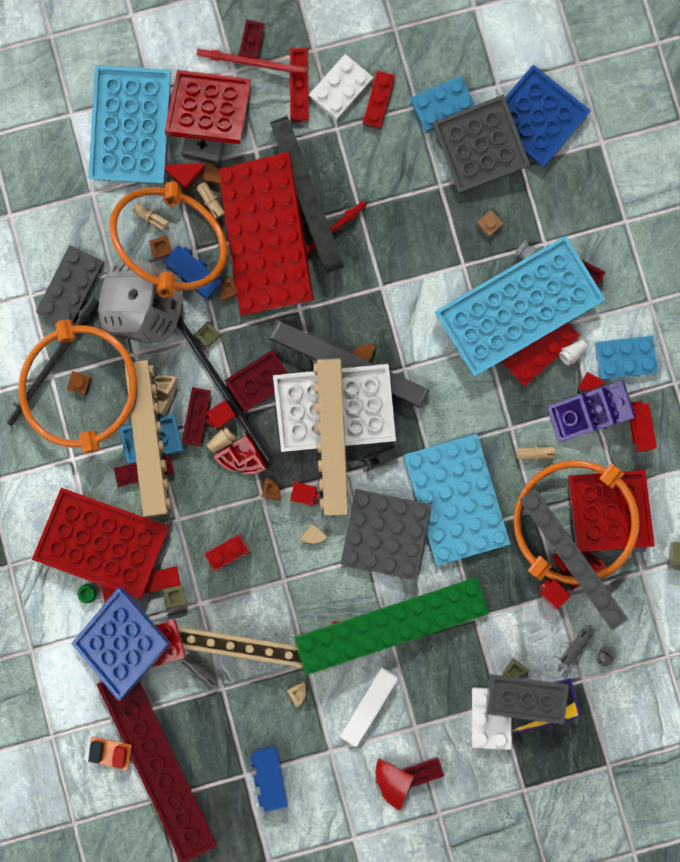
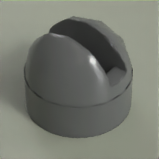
M600 650L597 656V662L602 667L609 666L614 660V657L603 650Z

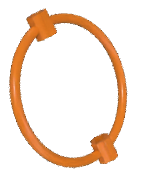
M166 182L164 188L150 187L130 192L120 199L111 213L109 232L115 251L131 271L147 282L157 286V293L160 297H173L175 290L186 291L204 287L214 281L225 266L227 243L221 226L202 204L181 193V186L178 182ZM147 195H161L166 205L171 207L179 205L180 201L190 205L207 219L217 235L220 255L216 267L205 278L188 283H176V277L173 276V273L167 271L159 273L158 278L147 273L130 259L120 243L117 221L122 209L132 200Z
M70 319L60 320L55 323L56 331L40 340L24 361L18 384L19 402L26 420L41 437L59 446L82 448L83 454L94 453L100 450V442L106 440L119 430L132 411L137 394L135 366L123 344L110 333L91 326H73V322ZM75 333L92 334L112 344L124 359L129 374L127 402L118 419L101 434L97 435L95 430L86 431L79 434L80 440L63 439L46 431L32 415L26 395L28 373L36 356L53 340L58 338L60 343L71 342L76 339Z
M569 460L550 465L529 480L521 491L515 506L514 533L522 554L532 565L528 571L540 581L546 576L558 582L578 584L573 576L562 575L550 570L553 565L540 555L537 559L532 555L522 533L521 516L523 504L519 499L531 492L539 481L553 472L567 468H584L602 474L599 479L613 489L616 485L623 493L631 514V532L628 543L614 563L596 573L602 580L617 571L626 562L638 538V508L631 491L621 480L624 472L612 463L608 468H605L599 464L582 460Z

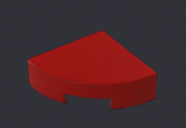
M586 372L577 389L592 391L600 387L604 381Z

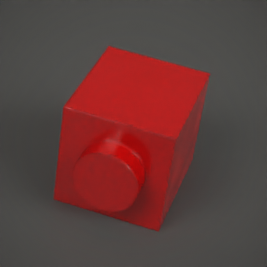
M225 400L206 412L208 415L206 421L211 428L216 427L217 430H220L237 418Z
M294 482L290 501L313 507V503H318L320 492H317V487Z
M547 579L539 587L541 590L538 593L555 610H558L571 597L555 579L550 581Z

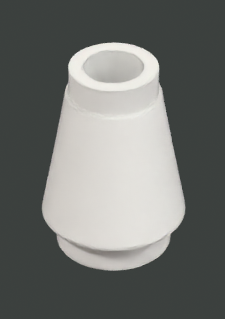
M581 339L563 348L562 352L559 353V357L566 365L574 364L585 350L588 349V346Z

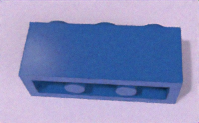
M178 245L164 261L165 266L178 275L185 283L198 281L211 273L206 268L208 265L200 258L196 260L192 256L193 252L186 246L182 248ZM219 275L210 284L194 290L209 302L222 287V277Z
M277 745L253 750L250 761L252 768H256L257 775H254L255 786L260 788L261 795H258L259 806L263 807L264 812L288 807Z

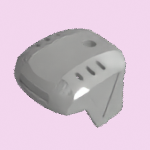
M122 260L115 262L103 281L99 298L98 314L102 330L111 335L142 343L165 341L170 338L177 325L183 291L175 290L173 297L167 298L160 297L159 294L154 295V291H157L156 285L136 275ZM132 260L141 269L157 278L159 273L167 271L147 261ZM173 273V276L176 277V283H182L180 277ZM158 315V320L155 326L152 329H150ZM163 318H164L165 320H164V323H163L161 329H160L159 331H157L158 328H159V326H160V324H161V322H162V320H163ZM171 320V324L168 330L166 331V333H164L167 325L169 324V321Z

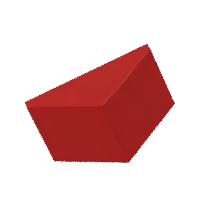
M203 163L165 165L167 175L188 191L204 173Z

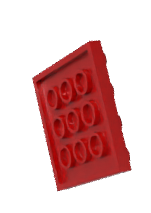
M177 70L165 126V135L241 144L251 79Z
M566 323L501 361V363L525 387L559 356L563 348L571 345L580 334L569 323Z
M646 470L623 471L624 475L621 477V480L631 491L639 513V533L634 549L654 547ZM600 473L568 476L575 544L582 553L625 549L630 537L631 514L628 503L616 485L612 489L599 479L602 475Z

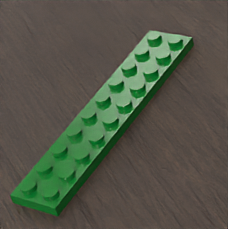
M474 577L295 636L293 639L304 674L307 676L488 615L489 612L478 579Z

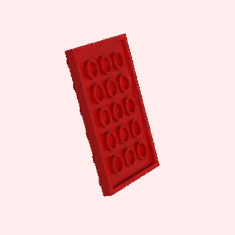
M61 487L32 560L115 591L117 588L122 587L129 596L142 600L170 527Z

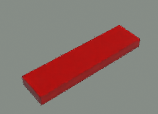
M290 48V65L307 68L306 75L290 73V122H309L308 48Z
M175 566L152 572L144 594L180 586L181 581L178 567ZM101 585L104 602L106 603L115 590Z

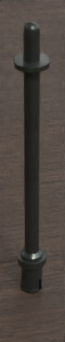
M90 296L83 309H79L77 312L78 319L73 326L83 325L88 320L91 321V316L99 306V301ZM64 342L58 346L27 391L28 403L71 342ZM20 403L12 404L16 408L7 420V424L10 426L14 425L22 413Z

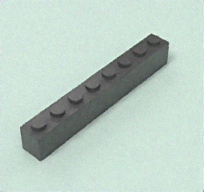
M535 488L519 499L610 629L614 630L628 620L626 614Z

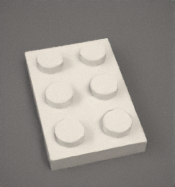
M344 54L311 91L309 98L335 120H338L373 81V76Z
M473 687L472 748L511 750L512 718L485 714L488 688Z

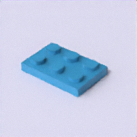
M461 76L410 98V102L425 133L435 129L433 122L475 106Z
M653 335L595 343L601 380L658 373Z

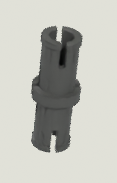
M582 629L576 639L569 643L570 647L559 660L566 664L567 667H570L575 658L583 653L582 649L593 636L588 631L586 632L585 629Z
M189 654L186 658L192 664L186 659L181 663L210 690L214 685L208 679L214 684L218 679L205 669V665L202 666Z

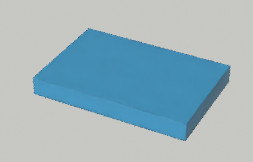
M175 414L157 418V421L161 422L162 433H159L160 441L163 440L164 452H161L162 456L184 452ZM132 425L120 427L119 431L127 465L136 463Z

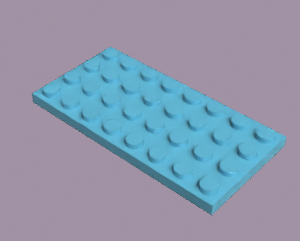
M565 235L446 304L434 313L474 378L605 301V298Z

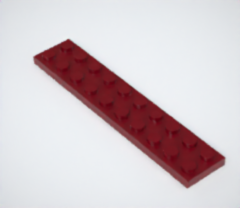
M140 680L127 696L119 701L103 681L96 684L123 742L132 745L130 757L180 862H187L216 847L218 844Z

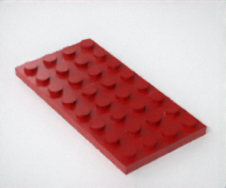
M285 152L218 169L240 315L248 316L314 301L291 154Z

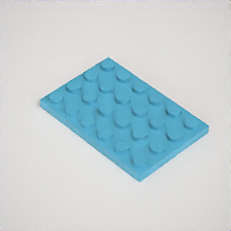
M95 65L89 180L165 185L167 152L165 126L170 103L171 70Z
M477 434L403 455L416 500L432 504L426 534L436 566L510 545Z

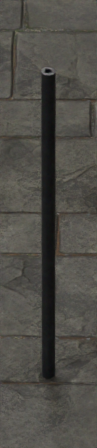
M179 315L177 326L265 461H270L273 458Z

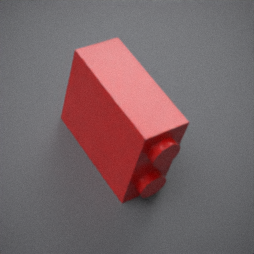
M238 534L206 552L204 555L213 571H219L251 553L243 536Z

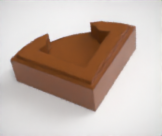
M206 162L203 182L218 185L221 183L219 170L209 162Z
M232 277L227 278L222 285L220 292L222 302L237 296L238 292Z
M364 344L357 347L352 354L369 362L376 346Z
M266 478L261 497L281 501V493L278 486L272 480Z

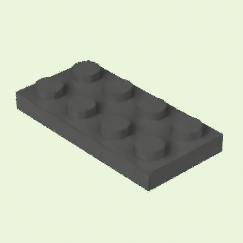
M69 245L36 313L56 323L60 320L70 319L74 324L78 316L77 312L79 309L81 310L105 262Z
M490 674L485 714L564 725L569 685Z

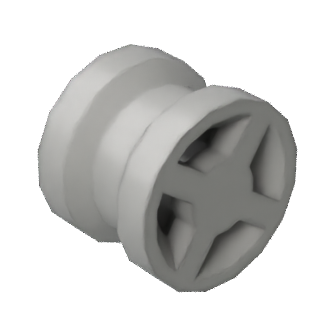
M524 240L514 256L524 260L534 254L537 248L529 246L528 242Z

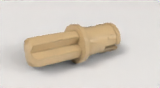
M205 182L200 184L197 190L205 201L204 205L208 206L215 219H219L225 215V211L217 201L218 197L213 195Z
M139 202L132 209V213L143 218L147 224L151 223L162 231L169 224L167 220L157 215L155 210H150Z
M534 446V448H517L516 450L517 459H534L537 461L538 459L555 458V455H553L555 454L554 446Z

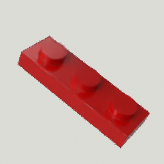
M377 70L363 125L381 130L395 78L394 74Z

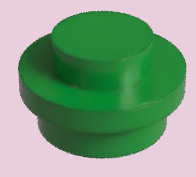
M84 584L78 590V598L83 603H92L97 597V589L91 584Z

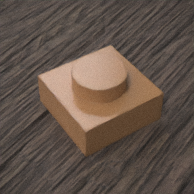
M492 210L476 223L488 237L503 226L502 221Z

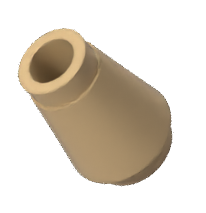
M228 427L221 428L207 446L212 453H215L233 444L236 437Z

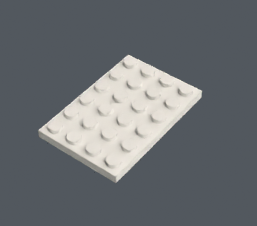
M389 364L342 368L345 446L396 441ZM314 371L273 375L281 452L317 449V442L321 441V435L317 433L316 423L320 422V414H316V402H319V395H315V383H318V375H314Z

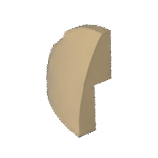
M168 375L156 376V381H152L157 387V395H154L155 403L159 404L160 415L165 416L171 404L178 382L177 377Z

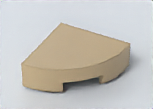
M312 525L300 539L307 543H319L325 540L327 536L316 526Z
M305 681L287 690L296 708L302 704L306 697L307 688Z

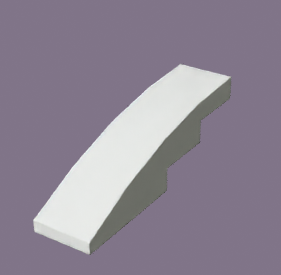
M381 667L342 731L340 738L357 747L398 679L396 675Z

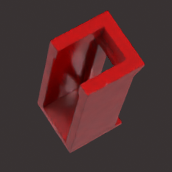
M643 401L632 402L636 417L629 419L633 446H636L634 453L657 449L649 403L643 404Z

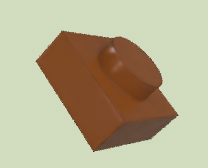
M167 235L149 241L155 260L168 257L172 253Z
M72 371L66 389L86 395L92 377Z

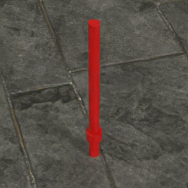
M198 48L196 53L197 56L210 58L211 61L219 62V60L300 75H306L307 72L305 67L221 53L220 50L215 49L210 51Z
M363 200L352 209L349 208L344 212L343 217L330 226L332 235L348 221H353L356 215L367 207ZM314 240L306 246L307 255L316 249Z

